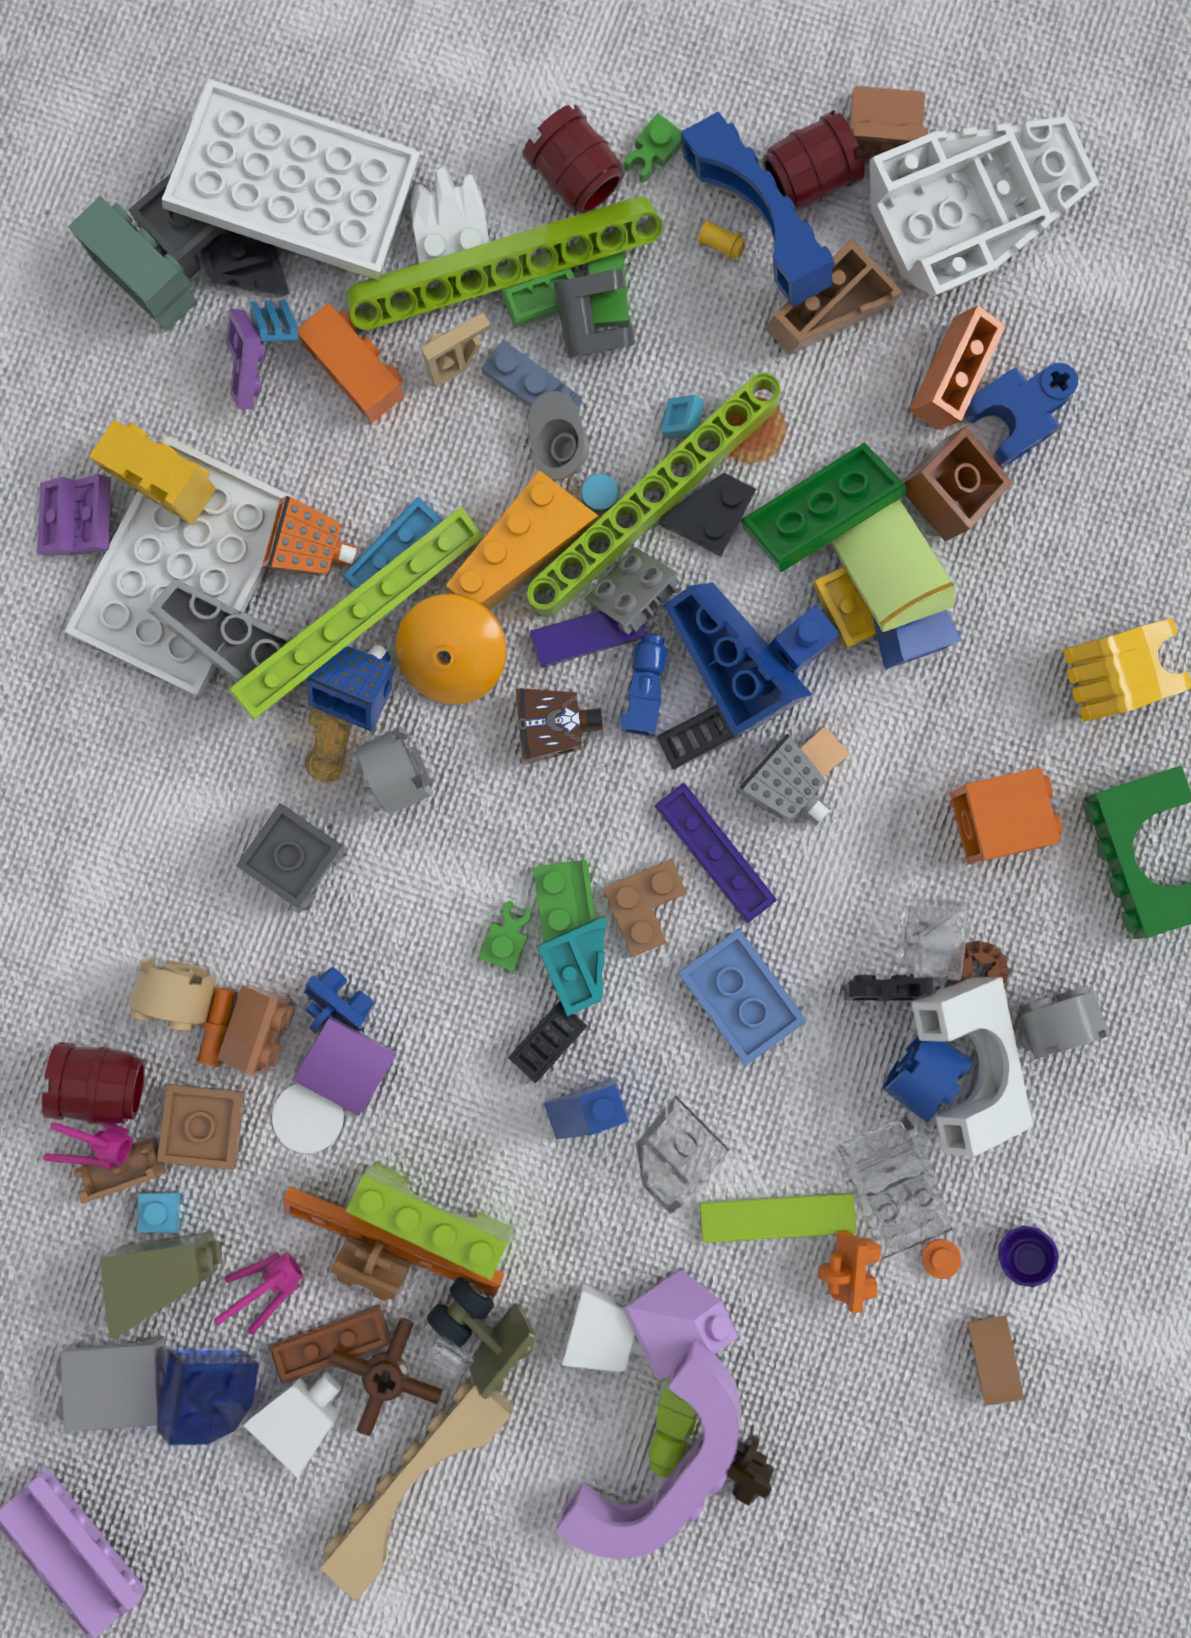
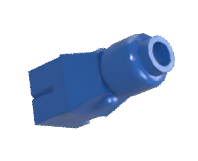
M644 634L642 635V641L635 646L632 669L635 671L628 694V714H622L621 732L655 737L662 702L659 676L665 672L668 655L663 637Z

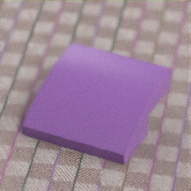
M101 474L78 480L59 477L40 483L37 554L61 556L108 550L111 477Z
M329 1015L292 1080L359 1116L388 1071L397 1052Z

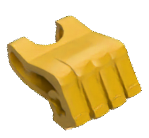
M1174 618L1137 626L1112 636L1098 638L1063 649L1066 663L1074 664L1073 667L1067 669V676L1071 684L1079 682L1077 687L1072 688L1076 703H1085V705L1080 707V714L1084 722L1128 712L1191 688L1189 672L1171 674L1164 670L1158 661V650L1162 642L1178 633Z

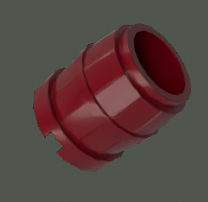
M575 104L574 109L570 105H566L548 117L537 128L542 135L535 144L529 138L522 152L524 160L533 170L539 171L548 183L550 191L557 195L573 212H579L580 214L598 208L613 194L624 177L622 164L608 146V141L594 130L587 122V116Z
M835 110L820 116L818 122L790 132L789 136L775 143L768 149L767 154L763 155L765 172L769 171L772 174L777 189L783 197L787 195L791 199L796 211L816 202L821 203L829 195L842 187H851L861 182L865 177L863 159L855 161L854 149L859 147L856 138L841 113L835 114Z
M67 1042L55 1044L50 1053L44 1079H49L48 1092H42V1113L44 1118L63 1120L66 1117L96 1124L99 1122L126 1123L128 1119L134 1120L140 1107L144 1087V1059L138 1058L135 1053L114 1050L104 1046H100V1048L77 1047L76 1044Z

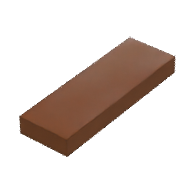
M379 1304L274 1342L269 1348L282 1384L332 1366L328 1362L334 1348L357 1357L390 1345L392 1338L381 1305Z

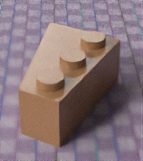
M852 238L833 256L835 266L832 268V286L794 307L788 301L772 317L765 328L790 355L891 307L902 295L903 292Z

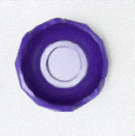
M1023 1225L1011 1229L999 1244L998 1253L1001 1268L1005 1275L1017 1285L1036 1287L1047 1283L1058 1269L1059 1254L1056 1244L1040 1228Z

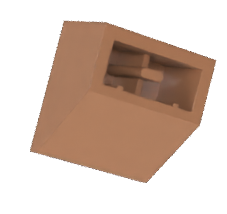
M242 985L217 1059L252 1076L269 1071L270 1066L275 1067L283 1047L278 1044L282 1030L289 1029L295 1009L290 1007L293 998L252 985Z

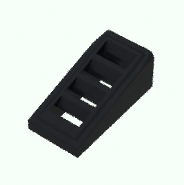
M715 705L656 737L672 769L675 770L743 737V734L733 735L718 705ZM720 717L727 733L721 735L714 718ZM704 723H706L713 738L710 742L707 741L700 727ZM689 730H692L700 746L695 750L686 734ZM676 736L679 737L687 753L683 756H680L672 740Z
M559 1001L508 1058L534 1083H537L588 1025L575 1013L567 1016ZM557 1014L574 1028L570 1035L553 1020ZM547 1025L564 1040L560 1046L543 1031ZM536 1037L553 1051L550 1057L533 1043ZM526 1048L543 1063L539 1069L522 1054Z

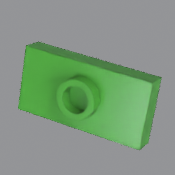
M624 252L588 262L589 275L622 268L625 288L590 295L596 328L629 325Z
M571 268L502 290L503 300L515 328L559 312L553 282L574 278Z

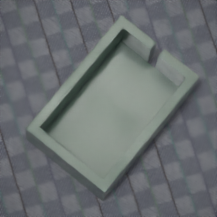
M99 196L68 228L89 257L167 332L197 303L190 291L193 284L182 273L184 269L169 253L164 256L156 248L158 246L157 242L146 230L141 228L138 231L131 224L133 220L119 204L115 203L111 207Z

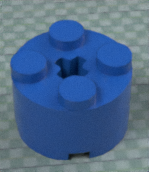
M917 1035L905 1049L907 1053L900 1062L896 1061L891 1068L882 1088L888 1095L928 1123L938 1111L940 1102L948 1105L957 1095L960 1086L955 1082L967 1073L973 1061L946 1041H920Z

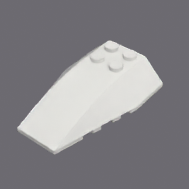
M1069 116L1025 121L1022 125L1010 126L1009 123L996 124L993 128L977 130V127L962 128L960 132L947 133L946 130L936 131L876 155L870 160L871 212L902 278L932 297L994 271L1099 184Z

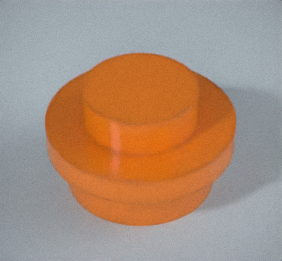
M935 1239L929 1242L923 1249L922 1264L931 1276L938 1279H947L959 1270L961 1255L958 1248L952 1242L946 1239Z

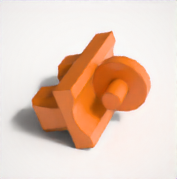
M847 1230L837 1231L835 1253L830 1254V1263L818 1266V1278L828 1283L827 1292L832 1294L831 1297L835 1300L847 1304L849 1311L852 1313L863 1312V1301L877 1297L878 1284L876 1278L866 1272V1265L875 1264L880 1261V1245L871 1238H857Z

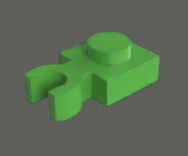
M657 113L635 139V147L639 150L632 151L627 155L624 169L628 172L633 165L641 164L644 168L639 173V181L642 183L647 181L651 176L653 163L656 162L663 168L682 146L681 130Z
M508 901L503 907V918L505 920L503 927L492 923L478 958L514 972L528 938L518 932L520 927L530 921L532 910L526 908L521 919H513L510 914L513 902Z

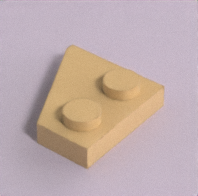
M484 312L445 334L441 332L433 335L421 347L428 375L435 387L440 386L468 369L473 355L482 344L477 335L489 331L491 328V324Z

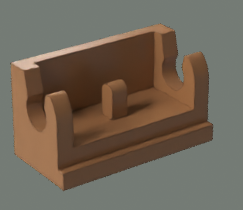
M156 1136L133 1144L127 1160L120 1166L115 1165L112 1170L93 1165H82V1167L76 1168L74 1177H81L84 1183V1189L79 1192L81 1204L167 1173L165 1164L157 1162L159 1146Z

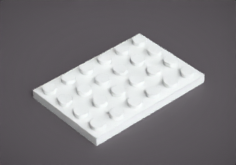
M208 78L164 192L162 206L163 209L380 280L420 160L421 151Z
M166 436L163 443L178 452L179 456L190 462L193 461L210 473L208 479L217 490L193 525H190L137 491L64 632L200 698L216 666L147 610L175 578L222 601V603L244 612L266 568H262V563L279 500L285 496L296 500L298 498Z

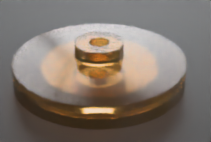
M755 396V398L758 399V400H760V401H767V400H768V399H765V398H762V397H757V396ZM777 408L773 415L730 454L734 458L747 463H759L773 457L781 448L786 436V421L781 410ZM731 415L726 420L728 424L735 427L741 426L746 422L740 415Z

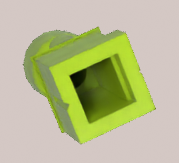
M670 1376L667 1377L661 1400L658 1404L657 1430L654 1432L648 1451V1458L651 1461L650 1470L663 1477H668L684 1457L687 1447L685 1437L693 1434L699 1416L689 1403L667 1388Z

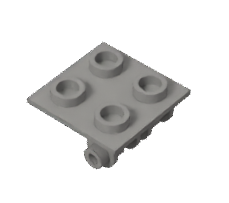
M634 547L603 580L596 584L594 589L584 599L618 622L620 630L628 636L632 631L636 633L648 620L643 612L649 617L654 615L649 604L651 603L655 608L660 609L662 607L661 603H664L677 591L676 586L680 581L676 577L678 575L676 571Z

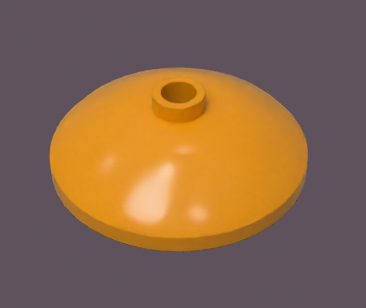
M443 593L420 601L405 615L396 636V656L403 675L419 693L431 700L444 704H464L479 699L495 686L506 664L507 644L501 625L484 605L464 595ZM440 651H447L451 656V661L442 660Z

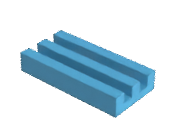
M279 300V308H274L272 301H264L265 308H259L257 301H250V314L262 342L298 340V327L286 300ZM278 317H281L286 332H283L282 325ZM264 318H269L274 332L267 333Z

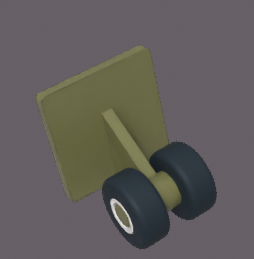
M458 1277L449 1289L454 1302L449 1307L441 1303L436 1304L427 1315V1321L439 1336L453 1346L462 1347L472 1335V1330L483 1340V1343L471 1356L467 1364L479 1395L487 1399L493 1391H498L505 1384L509 1371L519 1359H524L530 1353L536 1334L523 1308L517 1303L512 1305L495 1328L489 1326L481 1319H485L494 1308L492 1298L478 1289L470 1280L466 1281Z

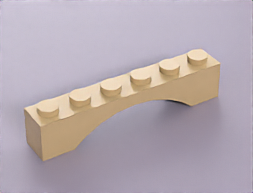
M467 1379L464 1380L451 1397L455 1401L446 1413L440 1409L426 1426L429 1434L421 1443L414 1440L402 1454L400 1460L404 1463L394 1474L389 1470L376 1485L374 1490L378 1494L371 1503L367 1504L363 1501L356 1508L348 1520L352 1525L345 1534L342 1535L339 1531L336 1532L323 1549L326 1557L320 1570L353 1600L356 1601L383 1568L387 1557L388 1533L392 1516L409 1487L426 1470L443 1459L467 1449L486 1446L510 1418L514 1404L499 1391H493L487 1399H484L479 1395L474 1380L472 1383Z

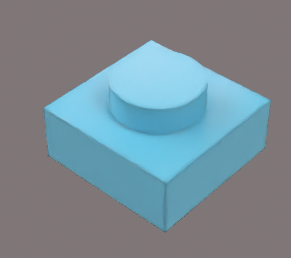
M697 395L668 398L661 434L670 439L688 437L699 427L705 400Z
M180 1191L138 1193L137 1233H176L180 1230Z

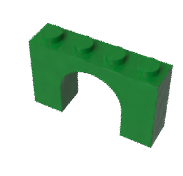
M1182 765L1084 797L1086 801L1084 813L1088 823L1091 826H1095L1099 838L1096 842L1097 850L1101 859L1108 863L1112 875L1109 877L1110 887L1117 898L1120 897L1125 911L1122 912V921L1126 930L1133 934L1134 939H1142L1191 924V881L1173 887L1154 883L1141 872L1133 852L1135 835L1146 819L1159 812L1191 802V790Z

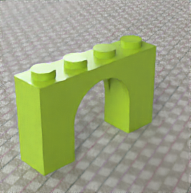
M378 1163L374 1164L362 1175L346 1212L492 1280L514 1227L480 1211L476 1218H468L433 1205L407 1188L410 1178Z

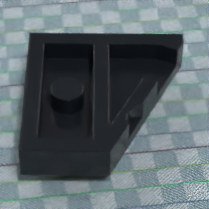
M231 233L213 239L200 251L208 279L211 283L284 296L290 294L279 255L274 245L238 233Z

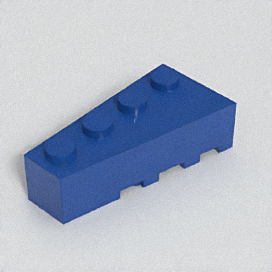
M713 582L691 585L664 604L734 736L757 729L813 695Z

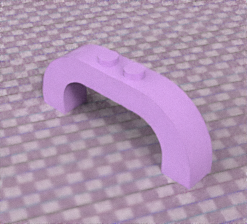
M694 1340L672 1368L667 1388L696 1410L702 1420L704 1432L659 1489L649 1499L641 1503L626 1505L612 1502L583 1482L562 1509L555 1529L558 1535L575 1547L596 1556L612 1559L636 1558L654 1552L668 1543L686 1521L693 1523L704 1506L703 1500L710 1492L715 1495L723 1486L727 1477L726 1471L730 1467L737 1449L741 1423V1402L738 1389L728 1369L716 1355L698 1341Z

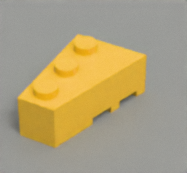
M113 420L89 457L107 473L190 525H193L217 490L208 479L210 473L199 464L179 456L180 454L161 441L158 444L148 438L149 435L135 424L129 422L125 426Z

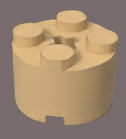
M156 958L140 960L129 1004L132 1008L130 1015L132 1018L142 1021H154V1017L167 1020L168 1027L183 1031H190L192 1025H201L206 1022L217 979L216 974L207 976L208 970L178 961L167 960L166 964L162 967L154 966Z

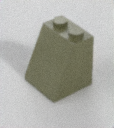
M214 1231L124 1244L100 1258L109 1339L118 1338L199 1285L218 1270V1264L222 1262V1249L220 1242L215 1241Z

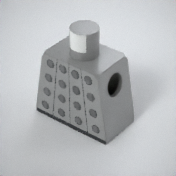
M788 734L782 738L736 790L741 796L786 823L790 822L800 811L813 824L817 825L831 810L830 807L815 795L826 780Z

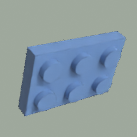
M740 928L678 972L679 976L745 1066L807 1022Z

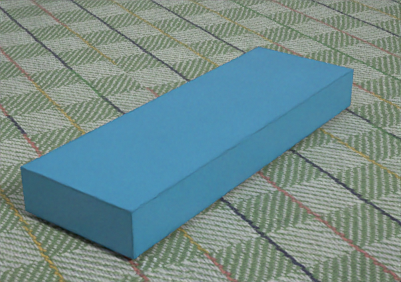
M417 497L342 575L343 579L354 589L358 588L442 522L443 519Z

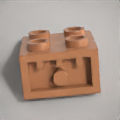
M855 86L852 92L850 128L859 146L854 149L855 158L871 160L876 155L927 135L928 128L923 127L925 93L922 91Z

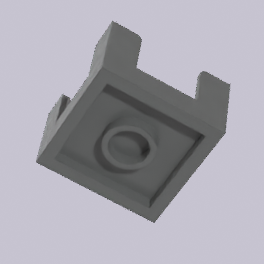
M171 172L128 211L138 227L146 230L166 254L169 253L184 269L182 273L188 279H191L200 270V266L194 256L220 233L224 236L235 232L163 209L162 198L171 177Z
M279 803L236 866L297 909L307 911L317 896L313 891L332 864H339L349 849L313 826L289 807Z

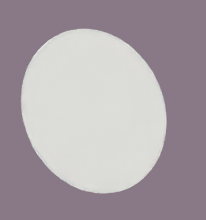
M298 1083L289 1086L280 1094L272 1112L273 1129L278 1139L290 1150L303 1154L320 1152L329 1147L339 1136L344 1121L343 1107Z

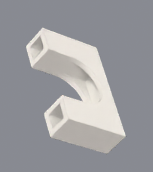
M971 977L911 1002L920 1041L949 1042L967 1034L973 1041L978 1054L979 1075L971 1096L962 1104L936 1116L943 1154L975 1157L1032 1128L1033 1122L1002 977Z

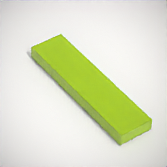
M852 1192L700 1202L703 1243L836 1235L837 1231L842 1230L856 1233L854 1194Z

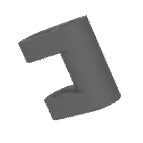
M622 268L553 282L568 358L636 344L632 325L596 332L590 295L625 288Z

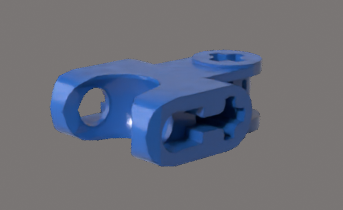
M1054 363L1027 381L1018 367L973 395L964 414L969 423H975L986 416H996L1001 418L1008 426L1009 438L1000 444L998 450L993 455L1000 467L1008 466L1048 439L1061 427L1052 414L1062 408L1069 400V397L1075 392L1078 386L1077 373L1070 365Z

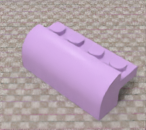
M48 1467L0 1508V1531L86 1638H97L121 1614L129 1612L141 1600L139 1596L146 1588Z

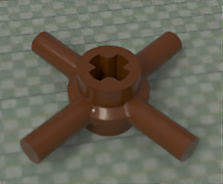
M406 1318L399 1319L387 1352L378 1353L367 1361L334 1348L328 1362L330 1365L362 1376L363 1387L370 1395L357 1427V1431L363 1435L370 1436L372 1434L384 1401L393 1400L403 1392L434 1404H438L443 1389L409 1377L407 1364L401 1357L414 1323ZM383 1370L391 1372L388 1382L380 1380Z

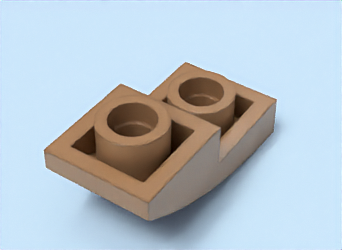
M1006 1315L967 1322L984 1406L1024 1400Z

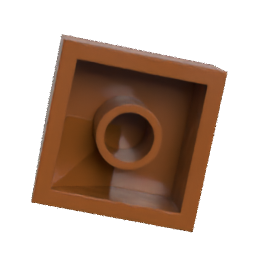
M966 426L941 440L902 481L906 485V497L944 541L970 530L1013 483Z

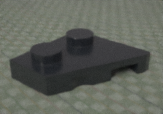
M722 473L662 515L659 525L722 557L755 495L756 488L726 473Z
M876 975L853 976V981H849L843 986L844 1001H916L933 993V977L914 978V975H893L891 979L876 980Z

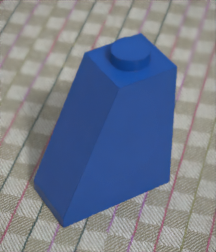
M615 1077L544 1102L556 1139L590 1136L629 1122L628 1113Z

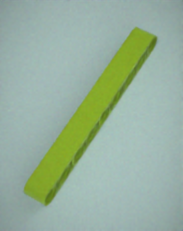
M642 196L634 197L381 275L380 280L371 278L350 286L345 295L350 320L359 329H374L643 246L655 241L661 235L663 222L651 201ZM649 216L644 223L637 224L640 218ZM614 226V229L609 234L602 235L606 228ZM579 237L576 244L567 246L571 239ZM545 248L542 254L532 256L535 250ZM504 259H510V262L503 267H497V264ZM468 270L476 271L470 277H462V275ZM433 281L441 282L435 288H427V285ZM397 292L406 293L400 299L391 298ZM362 303H371L366 309H357L358 305Z
M765 372L753 376L545 568L528 586L527 597L534 611L544 617L554 616L559 613L652 527L662 515L667 513L773 415L778 408L781 392L778 379L772 374ZM759 390H767L773 397L767 401H760L755 398L754 393ZM731 415H740L746 422L741 426L735 427L728 424L726 420ZM704 440H714L719 445L712 452L703 451L699 447ZM682 464L687 465L692 470L686 477H677L672 473L674 467ZM656 489L663 492V499L656 503L647 501L644 497L650 490ZM629 514L637 518V522L631 528H622L617 524L623 515ZM602 539L610 543L609 548L604 553L597 554L590 550L591 545L596 540ZM576 564L583 568L580 576L575 579H568L563 576L564 570L569 565ZM549 589L555 592V597L549 604L542 605L536 602L537 595L542 590Z

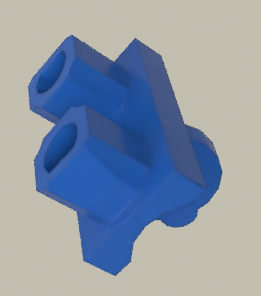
M331 967L319 978L313 975L306 983L307 988L304 993L324 1009H320L313 1002L306 1008L305 1011L315 1019L309 1029L315 1034L318 1033L330 1015L360 1032L364 1027L365 1018L371 1010L374 1001L360 990L347 1003L340 998L337 993L346 984L347 979L334 967Z

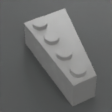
M175 578L147 610L235 683L293 639L291 635L277 628L275 629L242 611L234 609L222 603V601Z

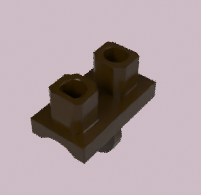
M753 1434L749 1435L744 1443L738 1440L734 1458L726 1471L727 1477L735 1481L732 1494L738 1501L747 1506L758 1496L764 1499L768 1497L772 1490L770 1481L774 1471V1467L766 1463L768 1457L757 1451L759 1438Z

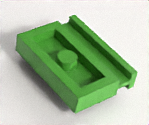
M587 859L533 867L544 942L596 919Z

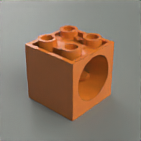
M1041 767L965 784L949 792L967 865L1061 843L1059 835L1062 834L1061 820L1056 812L1053 813L1049 799L1053 793L1049 777L1043 775Z

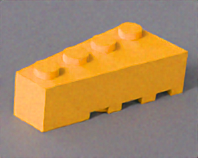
M539 470L445 585L448 593L470 597L490 610L515 591L516 587L531 576L534 577L543 570L545 565L562 554L598 520V515Z

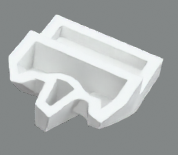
M443 166L435 172L436 192H429L424 185L417 184L410 206L419 263L489 242L482 194L473 174L464 177L463 185L456 187L446 166Z

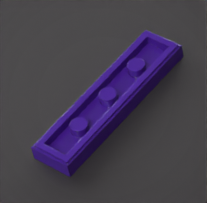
M682 783L654 806L747 924L777 901L768 887L685 783Z

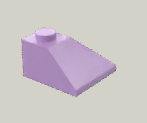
M682 1269L677 1270L623 1307L657 1380H662L671 1375L672 1368L694 1340L698 1341L715 1355L739 1337L721 1300Z

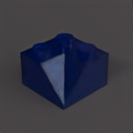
M170 1350L157 1424L159 1434L168 1445H208L234 1432L253 1405L259 1363L246 1351Z

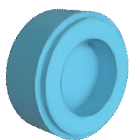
M594 474L583 483L581 491L582 501L593 512L605 513L617 503L618 486L610 476Z

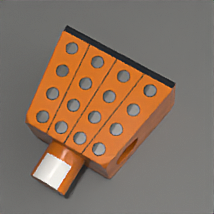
M285 496L279 500L262 568L323 576L328 574L331 562L350 567L355 557L356 546L338 541L341 523L292 497Z

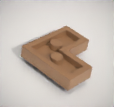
M673 859L603 887L631 957L667 943L652 908L687 894Z

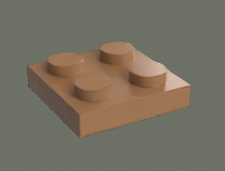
M167 1084L157 1162L234 1170L237 1165L245 1091Z

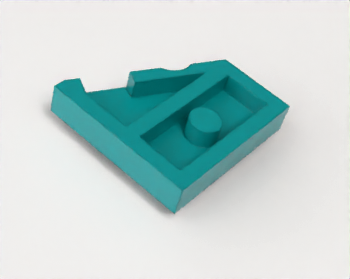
M600 916L536 945L567 1016L602 1001V971L605 962L604 935L607 925L604 916Z

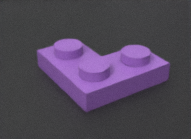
M230 308L226 345L234 358L230 394L238 409L252 410L254 396H259L260 376L257 374L258 361L262 362L264 359L265 345L245 310Z

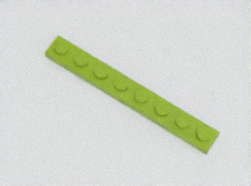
M461 506L235 683L228 691L248 716L254 720L483 538L484 535Z

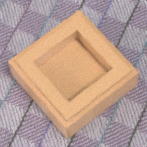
M826 726L800 747L823 777L850 754Z

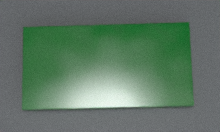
M864 442L742 518L741 522L743 528L777 569L783 572L905 496L907 489L906 485Z

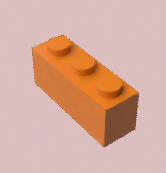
M327 303L298 327V338L304 348L372 424L405 397L400 384L404 380L391 363L385 366L378 359L377 356L380 355V352L367 336L361 339L354 331L356 326L353 325L350 316L343 309L337 312L330 303Z
M978 305L953 317L909 412L936 430L961 422L1006 325Z

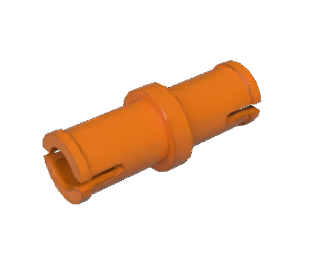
M214 987L208 1017L201 1026L205 1030L199 1056L197 1057L198 1063L215 1067L221 1066L222 1062L217 1058L232 1016L238 991L224 987Z

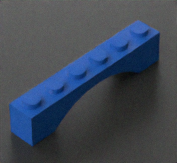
M718 111L681 131L683 157L700 181L717 185L736 193L749 202L764 218L775 243L773 252L774 282L791 305L794 307L832 286V268H834L835 263L831 252L826 246L821 247L810 224L807 221L802 222L791 199L787 195L783 197L777 189L772 174L769 171H763L754 150L750 146L747 148L744 146L733 123L728 124Z

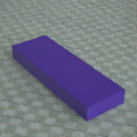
M597 611L530 632L540 666L545 668L640 640L642 635L647 634L645 625L643 624L636 633L632 631L627 636L618 627V622L603 612Z

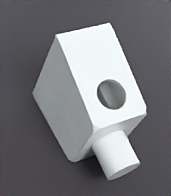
M582 1284L563 1353L562 1365L625 1372L630 1353L647 1358L623 1310V1307L627 1304L597 1289Z
M324 1373L313 1386L303 1377L296 1378L255 1410L243 1426L289 1471L298 1477L339 1414L337 1409L329 1402L342 1389L341 1385L329 1373Z

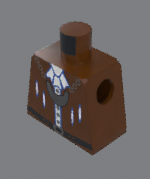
M516 689L521 751L524 764H531L579 751L582 749L581 732L603 730L601 708L578 710L577 693Z

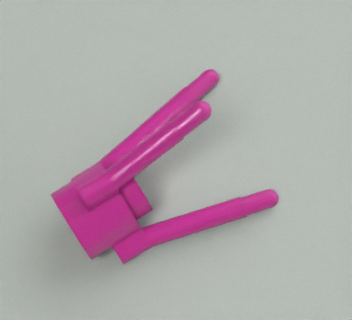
M53 1122L50 1125L52 1130L91 1144L90 1150L92 1153H95L96 1157L47 1153L44 1154L43 1159L44 1161L101 1166L112 1170L115 1165L120 1166L127 1160L132 1149L133 1140L132 1137L128 1136L129 1129L118 1126L115 1123L99 1122L107 1130H100L95 1135H91Z
M276 1251L265 1260L227 1275L225 1281L230 1283L267 1268V1271L262 1274L265 1282L214 1319V1323L220 1325L269 1289L274 1293L281 1290L249 1327L248 1333L254 1334L282 1302L300 1287L298 1281L303 1278V1273L295 1259L288 1252L280 1256Z

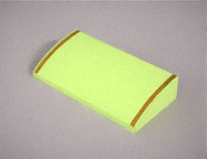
M900 499L830 542L882 632L954 607L955 585Z

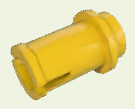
M707 220L700 231L698 243L707 245L725 254V259L730 261L732 258L738 260L741 257L747 239L743 238L742 233L739 231L734 234Z

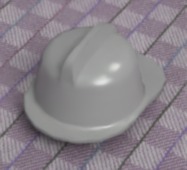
M558 390L547 391L535 400L528 415V431L533 459L537 471L540 470L553 481L563 480L572 474L579 473L580 468L589 456L590 443L583 431L580 413L574 400L568 394Z

